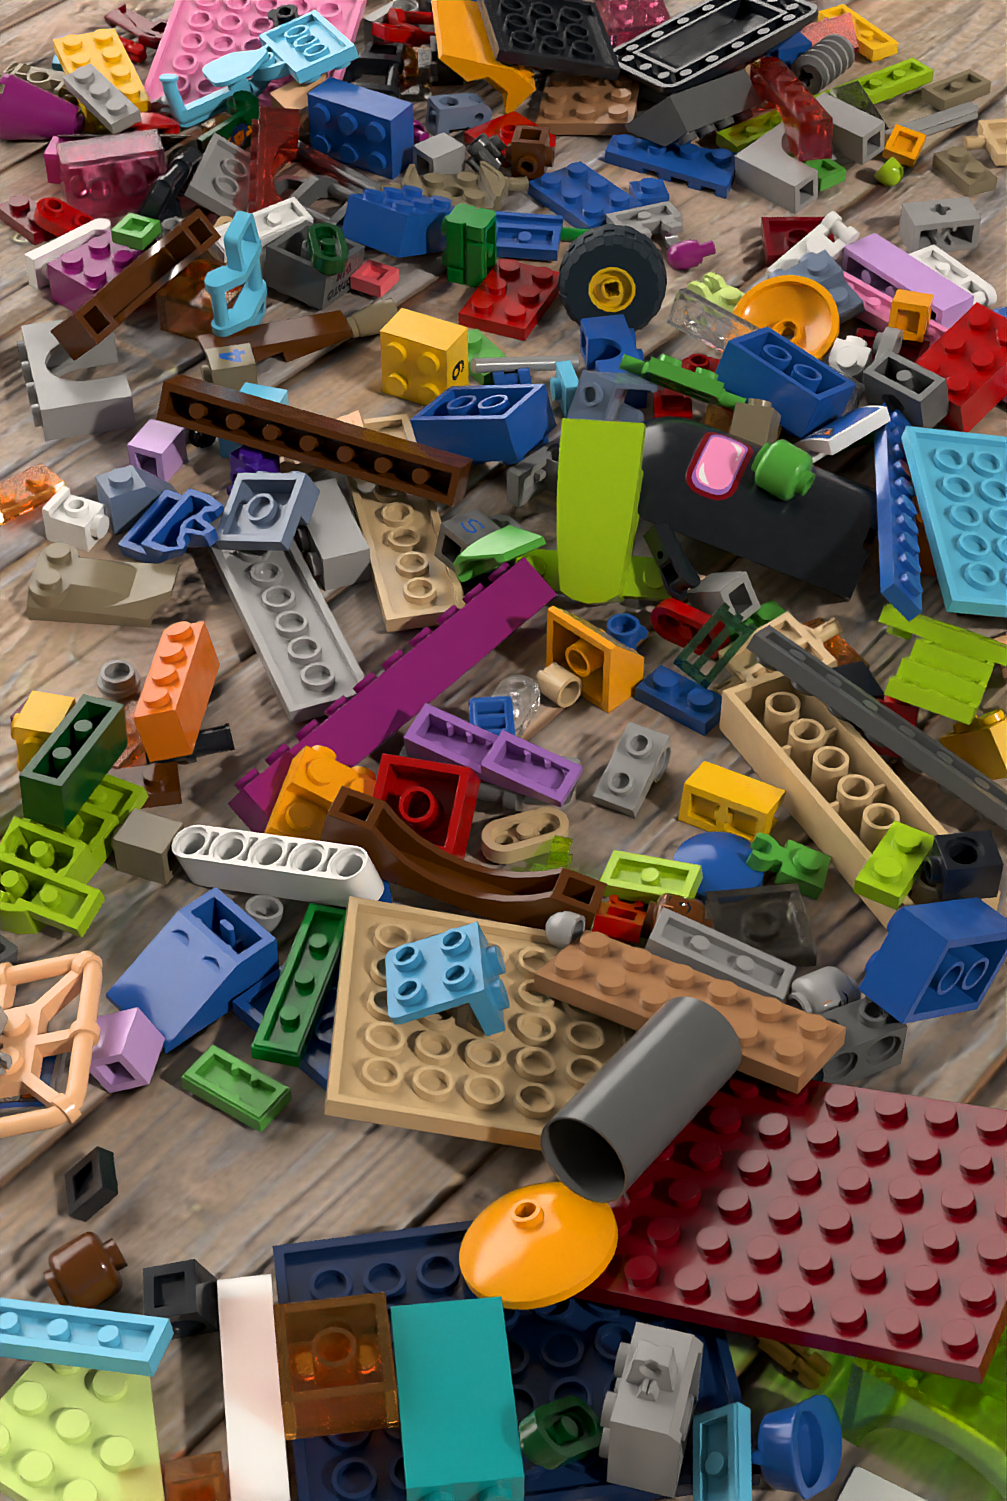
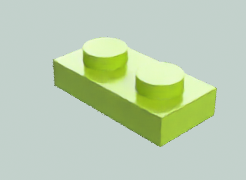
M894 820L856 877L853 893L898 910L923 871L925 857L931 856L934 836Z
M613 850L600 881L607 883L603 896L609 897L614 894L619 895V899L632 902L639 900L643 901L644 904H649L650 901L657 902L658 898L664 893L695 898L703 879L701 865Z

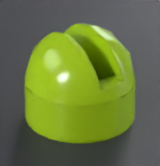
M892 156L875 173L874 177L884 186H895L903 178V167Z

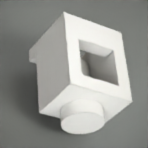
M62 486L42 508L46 538L55 543H66L76 549L89 552L98 540L106 535L109 528V518L106 516L105 504L71 495L68 487Z

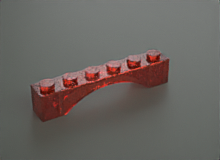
M763 57L760 59V62L751 63L750 80L762 102L756 109L777 108L785 127L790 151L797 160L807 161L832 158L833 118L778 57Z
M260 106L259 119H252L248 213H254L283 201L274 187L273 180L287 163L297 157L300 109Z

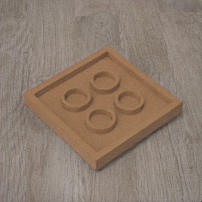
M563 73L547 75L536 124L540 127H550V133L553 135H633V133L627 131L625 125L637 117L642 83L622 73L619 74L617 81L610 79L596 80L586 75L570 76Z

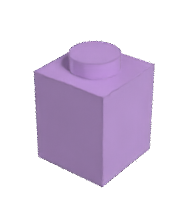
M149 419L127 444L130 465L142 469L166 482L173 477L187 460L184 428Z
M138 1007L99 1016L97 1024L101 1030L98 1044L93 1047L90 1073L109 1093L149 1085L165 1037Z

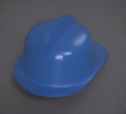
M813 1395L799 1402L796 1406L770 1412L763 1417L759 1427L758 1444L751 1448V1463L760 1465L762 1475L768 1486L777 1490L799 1493L803 1500H808L833 1483L840 1468L842 1456V1429L838 1412L833 1402L826 1395Z

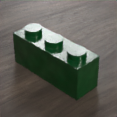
M86 694L81 696L19 774L24 818L64 829L67 828L127 748L124 704Z

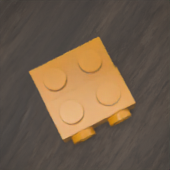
M306 745L292 759L264 833L320 841L327 812L340 788L345 786L373 797L376 784L375 773L363 766H353L350 768L336 761L337 756L335 752L328 747L316 745L311 748Z

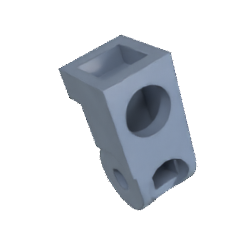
M476 93L428 96L425 126L433 136L443 132L449 135V130L467 127L471 129L490 121L492 118L491 109Z

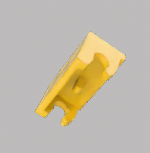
M703 761L684 783L678 820L709 832L732 833L752 843L757 833L771 835L777 826L779 819L775 818L774 814L782 805L786 790Z

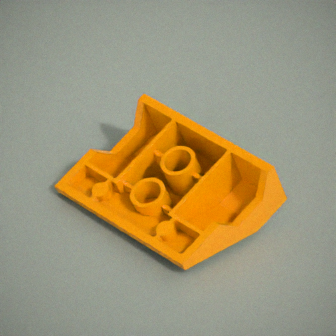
M431 0L438 58L467 82L483 78L502 94L506 113L516 110L536 90L533 69L530 66L518 64L508 66L495 60L477 2L471 0Z

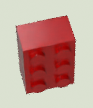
M978 302L914 362L946 379L950 413L940 422L955 431L969 432L1007 395V318Z

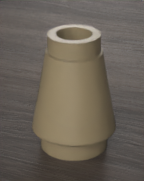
M381 297L346 318L353 331L354 336L352 339L380 334V330L398 312L392 298L384 300Z

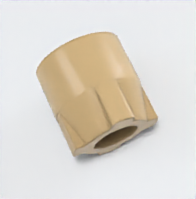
M552 662L551 666L546 667L543 671L540 670L536 676L539 686L537 690L560 707L566 708L571 706L582 692V680L556 662Z

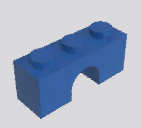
M624 314L580 319V351L587 370L595 369V372L626 373L625 370L619 369L624 353L644 361L642 349L636 348L635 330L628 327ZM628 389L624 404L636 409L646 408L647 393H650V391Z

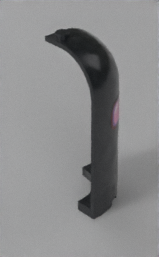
M664 416L640 422L645 424L646 434L641 467L643 479L638 505L639 518L657 525L668 523L672 526L673 531L825 589L835 593L834 596L850 601L870 552L862 548L863 544L866 542L872 545L878 531L876 489L812 465L811 472L816 476L807 493L803 496L797 493L792 499L783 501L760 488L755 483V472L751 468L755 457L763 446L684 417Z

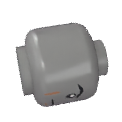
M827 966L795 979L789 989V995L786 997L785 1004L807 1013L819 1015L861 999V992L858 990L859 986L853 978L847 976L836 967Z

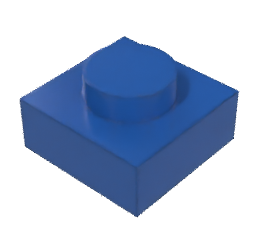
M644 178L641 181L629 182V195L641 202L643 206L666 202L670 199L663 179Z

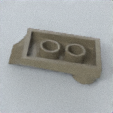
M62 542L50 544L39 554L29 581L27 600L29 620L151 628L156 609L172 596L181 565L80 557L78 550L72 545Z

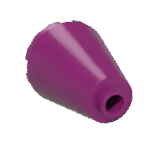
M3 74L0 79V84L5 85L4 91L0 94V140H51L53 136L58 137V135H82L86 116L81 114L79 106L13 74Z

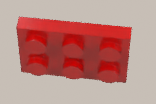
M500 258L458 313L459 325L525 341L559 294V272L553 271L548 267H536L519 263L514 259Z

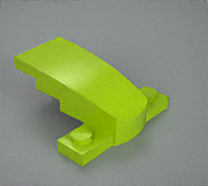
M562 418L557 479V550L535 549L516 558L515 561L516 564L525 557L556 594H564L566 597L579 603L593 606L611 605L622 602L624 599L663 601L666 598H672L665 590L661 573L654 557L632 556L639 521L638 505L643 479L641 467L646 434L644 423Z
M892 604L884 605L878 622L888 625L887 633L907 640H911L912 634L923 637L915 640L910 656L902 658L897 674L889 678L884 695L970 725L979 709L994 663L1007 667V644L921 614L908 622Z
M106 774L66 829L14 816L0 843V929L16 934H37L48 924L83 938L106 899L101 890L86 884L113 851L111 839L116 827L126 821L134 808L141 810L149 796L145 788Z

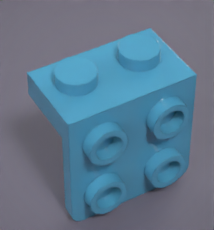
M478 921L459 928L449 929L446 932L413 943L403 944L386 954L388 1015L394 1024H404L469 1003L486 1037L505 1031L503 1009L509 1008L510 1003L505 985L499 976L506 973L505 963L497 945H489Z

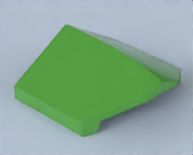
M509 525L482 537L468 546L457 556L453 566L461 584L498 568L505 562L508 563L545 545L546 542L541 535Z

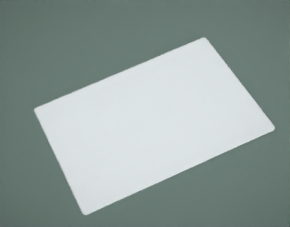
M58 135V137H191V136H194V135Z

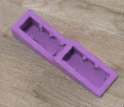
M427 703L424 704L403 737L407 755L422 760L471 767L482 781L558 807L563 806L583 772L581 765L502 730L500 735L497 736Z

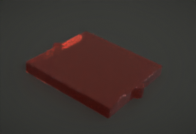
M851 12L833 18L825 17L822 21L808 24L802 29V34L812 42V47L827 35L837 34L843 36L851 43L854 53L859 52Z

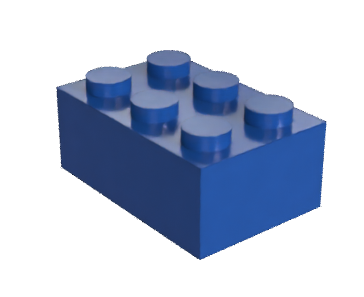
M332 77L326 79L307 94L311 147L343 164L391 180L406 170L409 164H413V103Z
M403 185L401 190L392 187H384L383 191L364 189L362 194L349 195L342 231L345 238L397 258L442 252L446 247V236L441 234L442 222L444 217L449 215L455 206H452L451 200L446 197L432 195L430 198L422 195V189L410 185Z
M768 326L729 340L715 371L719 375L717 381L725 383L723 387L725 391L746 398L747 403L750 398L771 402V407L781 415L780 425L787 434L801 439L840 418L856 387L854 382Z
M545 384L450 386L410 419L417 443L473 459L472 465H480L490 461H502L504 465L518 463L525 458L524 455L528 451L542 443L544 437L557 426Z
M978 897L903 906L889 920L887 925L888 935L882 946L867 961L864 969L866 975L858 990L902 1024L976 1010L1007 957V918Z

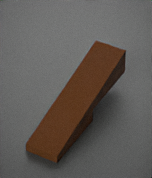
M341 310L249 326L227 337H218L210 333L199 335L197 338L206 362V349L250 343L255 362L281 353L286 363L351 338L354 335Z

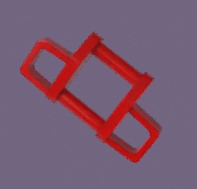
M391 7L388 11L389 24L372 22L371 35L383 40L399 42L409 47H421L422 44H430V36H436L435 32L422 31L421 28L411 25H434L433 12L403 11L401 8Z

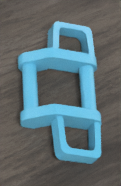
M239 210L236 212L224 235L227 265L208 272L204 279L206 291L210 293L214 315L211 322L212 331L218 337H227L249 326L260 325L266 312L267 285L262 279L259 259L262 251L261 240L258 235L254 215ZM245 283L234 307L227 309L225 292Z

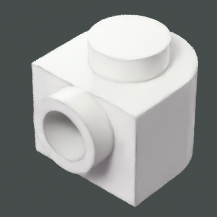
M849 335L846 337V340L836 338L829 355V367L858 386L862 382L863 371L872 363V349L867 347L868 344L865 340L857 336Z

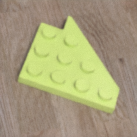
M35 1361L0 1399V1492L14 1501H165L150 1376Z

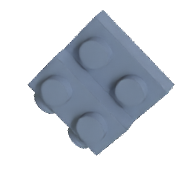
M825 249L817 254L808 252L800 258L797 265L786 271L777 269L768 276L769 279L782 275H798L818 282L832 295L838 308L840 324L865 311L863 300L845 281L843 269Z
M267 471L238 473L216 531L218 540L215 544L220 549L289 551L297 526L309 525L320 490L313 483L310 476L300 471H291L289 473H270Z

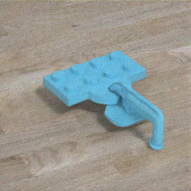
M314 10L258 35L262 44L261 48L232 52L206 64L202 69L204 76L214 87H224L209 95L184 105L177 87L178 75L171 73L162 74L159 76V80L162 82L163 91L174 119L180 123L181 127L187 128L226 111L227 99L237 91L245 90L255 96H259L267 88L271 80L291 74L300 84L312 83L320 79L321 74L332 69L340 70L346 68L351 64L352 60L359 58L356 46L318 11Z

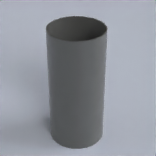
M682 996L668 1000L544 1126L541 1132V1148L544 1158L555 1176L568 1189L587 1200L597 1203H610L618 1200L739 1068L742 1059L741 1044L729 1021L714 1007L699 999Z

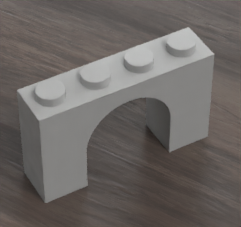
M824 92L735 155L736 184L797 214L818 198V170L792 158L788 154H795L803 147L808 149L832 148L835 152L839 151L843 156L864 165L884 150L885 122Z
M64 319L21 325L23 340L16 341L19 359L31 405L34 426H42L45 441L136 427L132 395L126 374L86 381H71L59 378L74 370L118 363L114 331L98 345L74 361L50 332Z

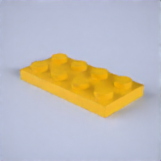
M115 28L98 29L91 33L70 34L63 38L53 39L54 51L65 75L91 63L140 112L151 111L150 98ZM78 100L88 123L99 121Z

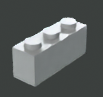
M335 478L313 482L320 490L309 525H298L296 529L298 547L301 552L307 551V562L312 576L319 577L325 591L371 581L370 548Z

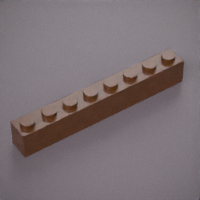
M182 374L163 381L157 420L449 506H454L465 497L473 459Z

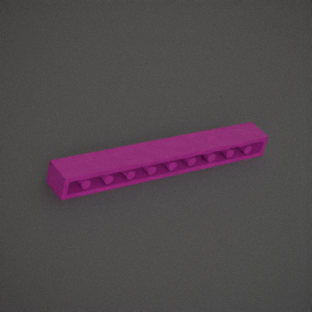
M523 557L512 567L507 562L502 564L488 577L492 584L485 588L479 583L462 598L466 604L459 610L455 605H452L435 620L439 625L435 631L432 632L428 626L425 627L408 642L413 649L407 654H404L401 649L397 650L381 664L385 672L379 677H376L371 672L352 689L357 695L351 700L342 695L324 711L328 719L321 724L313 719L295 735L299 741L295 746L290 749L284 743L265 759L269 767L261 774L256 768H253L234 785L239 790V793L228 805L251 832H265L292 759L306 745L311 748L316 745L328 747L335 752L337 756L336 761L350 768L357 766L416 716L425 703L430 704L557 595L528 560Z

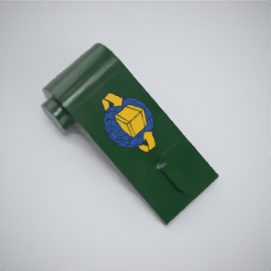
M245 90L237 91L227 99L228 119L197 138L198 152L204 154L214 132L244 150L258 142L262 137L258 97Z

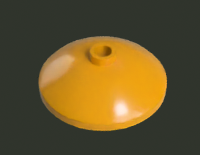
M782 275L769 278L752 287L737 303L730 320V339L768 326L783 337L794 335L789 341L822 361L832 350L834 342L838 337L840 327L838 308L829 291L812 279L798 275Z
M542 1182L527 1185L501 1196L487 1206L473 1221L464 1235L460 1246V1269L466 1284L478 1298L502 1296L503 1308L525 1310L553 1305L584 1290L602 1274L615 1253L618 1242V1227L608 1203H597L587 1200L572 1192L562 1182Z

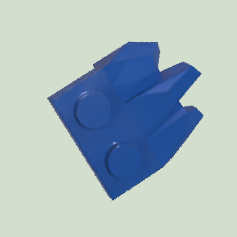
M191 488L184 495L165 489L118 543V546L123 555L144 563L154 564L181 557L188 547H211L218 540L216 529L209 523L220 516L224 510L223 505L209 494Z

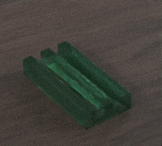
M723 602L673 662V664L705 689L711 685L757 629L752 623L748 626L742 622L744 617L738 612L735 616L728 611L730 606ZM720 620L727 624L693 665L690 664L687 659ZM733 631L737 632L740 636L705 676L700 672V669Z

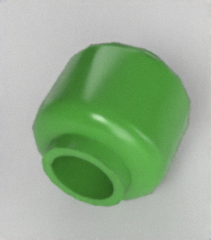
M783 439L773 444L767 442L758 452L751 468L755 472V483L760 488L783 501L792 499L797 493L802 496L805 495L816 476L811 472L812 457L807 452Z

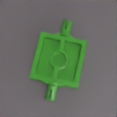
M624 353L619 369L636 374L641 378L658 384L660 387L712 406L719 407L720 405L734 410L736 402H746V398L725 391L723 388L725 383L717 381L718 374L697 367L695 372L681 367L682 361L665 354H661L659 359L651 357L650 361L646 360L645 362Z

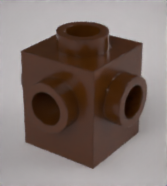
M516 125L512 141L507 144L506 163L511 164V177H527L528 181H532L546 174L548 167H553L555 147H549L550 127Z

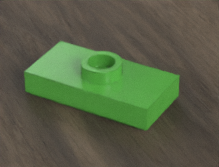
M212 1045L181 1076L184 1089L260 1133L292 1100L291 1088L215 1045Z

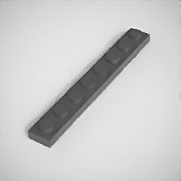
M768 625L753 635L746 649L756 655L755 659L759 664L769 670H778L792 680L791 684L796 690L807 696H815L828 705L827 709L833 716L842 721H851L864 730V735L870 742L880 747H888L901 756L900 759L907 768L917 773L924 772L938 782L939 789L947 796L954 799L961 798L975 808V813L980 819L990 825H999L1007 831L1006 789L772 626Z

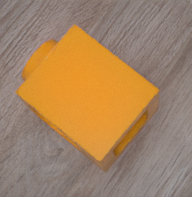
M897 289L891 304L888 327L903 330V339L923 342L929 328L934 295Z

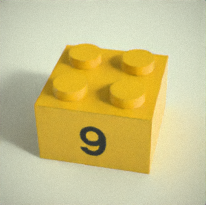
M401 308L380 330L383 393L427 406L450 386H469L468 327Z

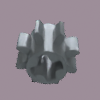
M482 133L466 148V151L471 155L466 162L475 173H479L480 161H486L495 169H498L506 160L502 151L507 146L497 135L493 134L489 138L485 133Z

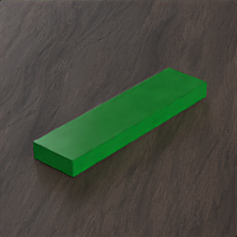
M309 903L251 1045L253 1059L300 1068L341 961L346 910Z

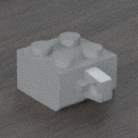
M636 1322L631 1344L620 1343L614 1368V1377H617L614 1392L608 1391L606 1394L600 1423L604 1430L600 1443L599 1457L608 1459L607 1482L675 1498L698 1401L704 1343L693 1334Z

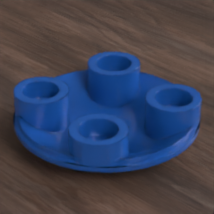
M706 832L695 835L684 841L674 855V861L701 865L703 879L696 895H698V900L702 901L707 907H719L725 900L743 897L761 888L764 881L765 872L755 871L746 865L747 859L753 851L750 848L751 842L732 833Z

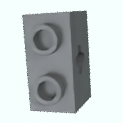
M968 197L904 203L901 208L898 234L909 253L933 244L944 252L977 248L981 217Z

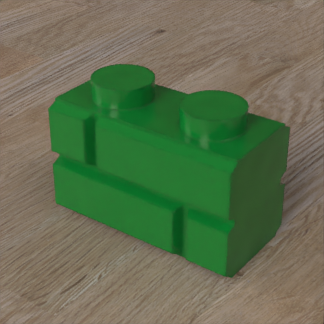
M460 203L456 205L449 215L444 217L442 222L441 234L446 236V247L442 254V265L447 266L448 282L461 285L466 283L469 287L478 288L497 263L496 213L494 210L476 209V206Z

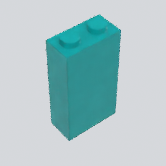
M502 1296L391 1306L392 1340L407 1501H524V1470L519 1443L520 1438Z

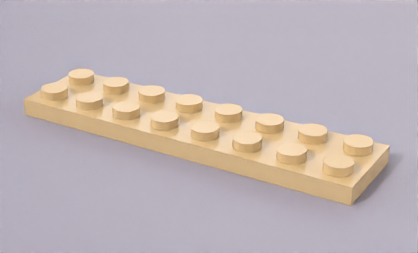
M408 414L364 419L368 429L416 442ZM344 475L357 524L370 548L371 575L387 632L436 626L438 624L435 620L452 605H455L459 610L466 605L462 600L464 593L456 573L434 556L442 523L435 501Z

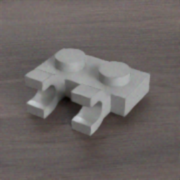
M670 201L608 213L606 214V224L626 225L635 228V230L651 238L652 234L662 235L665 247L669 250L672 245L681 242L678 238V232H683V215Z

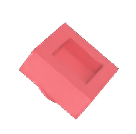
M368 259L350 276L351 289L364 292L369 296L381 298L399 281V269Z

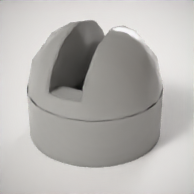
M256 895L246 902L245 912L271 934L281 924L283 905L275 897Z
M571 911L553 914L545 926V934L549 942L557 948L564 949L584 932L585 917Z

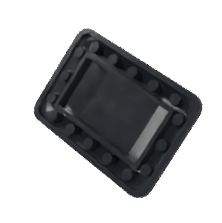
M705 0L617 46L613 50L621 68L620 73L659 92L676 94L734 73L775 51L819 15L818 7L816 4L806 0Z

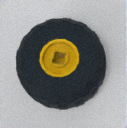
M604 224V226L593 227L585 231L569 245L566 254L563 256L558 275L561 303L566 309L567 315L579 326L580 319L624 314L629 328H634L635 331L641 330L659 312L665 298L667 286L666 268L659 249H657L648 236L626 225Z

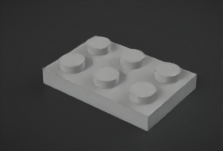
M214 132L184 195L192 199L197 205L206 207L219 216L234 218L238 210L253 213L273 166Z

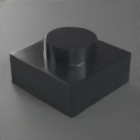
M96 1146L65 1173L70 1217L86 1222L118 1195V1182L113 1152Z

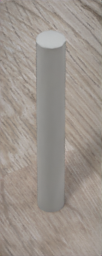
M577 355L473 358L471 360V370L473 373H491L502 370L503 372H516L518 368L528 367L529 371L556 370V362L571 360L574 370H577L579 358Z

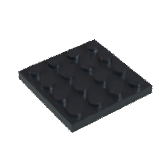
M476 0L496 61L508 66L518 64L530 66L539 71L549 69L560 71L570 76L580 74L590 76L596 80L610 79L617 81L621 68L595 2L583 0Z

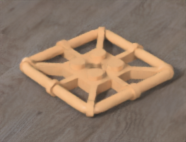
M86 950L81 953L67 954L15 966L10 962L0 963V1006L8 1016V1021L0 1036V1051L10 1055L12 1058V1065L9 1070L1 1066L7 1073L0 1075V1099L31 1094L48 1107L46 1109L0 1117V1139L52 1129L66 1122L73 1124L82 1115L80 1109L87 1094L93 1047L99 1042L101 1031L100 1026L97 1024V1016L103 980V962L92 951ZM65 975L34 1004L13 1008L17 985ZM80 993L77 1020L71 1024L70 1029L47 1033L49 1021ZM72 1052L66 1093H58L40 1080L43 1057Z

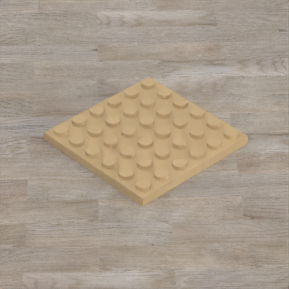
M349 896L345 915L324 1115L542 1151L541 1132L547 1122L634 1035V1029L534 990V974L563 950L549 942L545 930ZM478 921L489 945H497L505 963L506 973L499 975L505 985L510 1003L509 1008L503 1009L505 1031L486 1037L469 1003L404 1024H394L388 1015L386 954L403 944L413 943L446 932L449 929L459 928Z

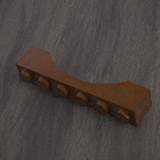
M198 208L170 229L50 332L74 361L103 341L144 301L221 238L220 234Z
M345 786L340 788L327 812L320 841L354 845L363 848L369 855L381 879L497 922L545 930L546 923L553 914L563 911H571L585 917V930H591L607 883L563 867L546 871L515 872L492 869L465 861L441 850L419 836L398 817L387 802Z

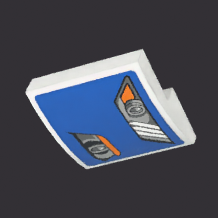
M884 406L857 408L794 445L807 452L812 457L814 463L826 455L836 454L890 422L888 409Z

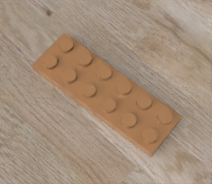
M587 929L534 974L535 991L636 1031L668 1000L682 996L699 999L718 1010L734 1028L742 1049L741 1064L737 1071L796 1094L805 1087L845 1042L846 1027L826 1020L821 1015L807 1013L783 1004L776 998L762 996L738 987L733 982L714 978L693 970L688 965L677 964L653 955L643 948L632 947L611 939L603 933L592 932Z

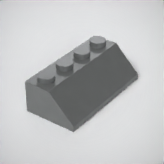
M742 69L670 95L626 124L625 127L628 132L664 147L676 142L681 147L696 138L702 139L716 130L721 131L733 124L737 125L747 121L754 116L752 110L760 106L762 102L746 69Z

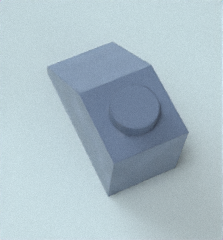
M133 465L116 468L110 472L95 476L98 501L105 504L106 516L109 518V528L114 535L130 531L165 489L178 493L172 484Z

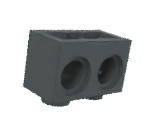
M869 997L819 1014L826 1020L846 1027L844 1045L822 1067L824 1072L823 1082L847 1085L901 1064L908 1026L899 1022Z

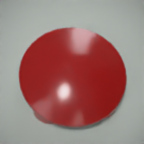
M140 112L142 121L121 131L133 132V127H135V134L155 135V131H158V128H160V133L180 134V123L160 113Z

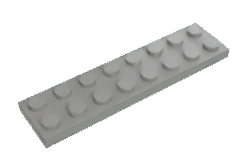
M227 501L220 502L225 509ZM223 512L216 520L209 523L216 529V531L220 523L221 517L223 515ZM294 539L289 551L220 549L215 543L211 547H207L290 724L325 716L324 711L342 695L348 700L357 695L352 688L365 676Z

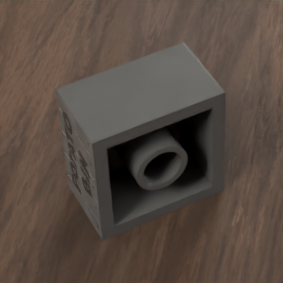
M305 220L267 246L263 280L267 286L276 289L279 293L305 302L309 307L323 310L351 290L350 276L362 266L365 246L345 238L349 251L346 270L334 276L323 275L311 264L306 242L308 228L314 223Z

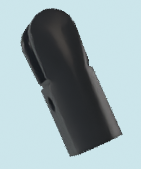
M668 523L655 525L643 537L660 570L665 590L673 599L683 600L689 588L694 589L699 586L700 577L687 559L672 526Z

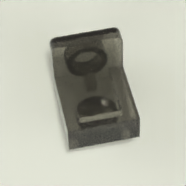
M418 49L419 78L400 79L401 100L421 102L428 100V96H432V81H438L437 61H431V49Z

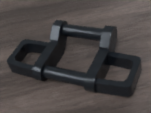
M368 42L364 51L358 53L359 58L352 60L351 64L347 66L342 81L399 99L400 93L397 87L399 75L402 74L404 68L403 44ZM362 74L386 76L385 84L359 83L354 81L362 77Z
M191 147L183 154L175 157L164 176L158 177L152 184L137 215L160 220V223L175 216L181 218L182 210L177 197L190 181L203 154Z

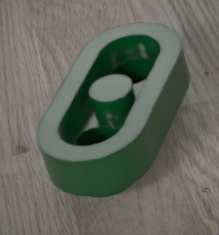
M330 223L312 224L308 228L306 242L312 266L321 274L327 276H334L346 270L349 251L342 229Z
M570 1395L539 1406L525 1417L519 1424V1443L522 1452L530 1462L549 1470H555L586 1457L600 1446L603 1427L600 1426L601 1422L596 1413L585 1401Z

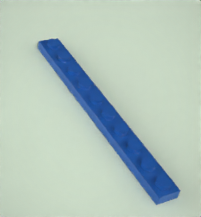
M883 403L881 406L887 407L891 421L874 430L881 594L909 622L923 612L921 597L923 588L920 583V572L922 570L919 565L918 553L920 548L917 541L919 530L916 526L917 510L914 499L916 493L901 439L905 427L911 426V424L900 410L893 411L886 403Z

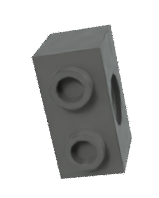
M889 349L863 371L868 405L881 406L883 403H886L893 411L900 410L913 427L933 428L950 413L946 379Z

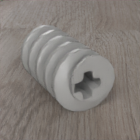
M837 34L827 35L813 47L795 59L791 65L790 77L795 89L805 96H813L819 93L820 90L824 89L852 66L855 58L853 46L847 39Z

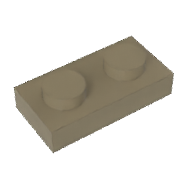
M968 69L923 87L921 99L932 105L936 110L943 111L966 102H972L979 97L989 94L991 81Z
M954 146L948 150L934 153L932 165L967 197L996 190L997 177L963 146Z

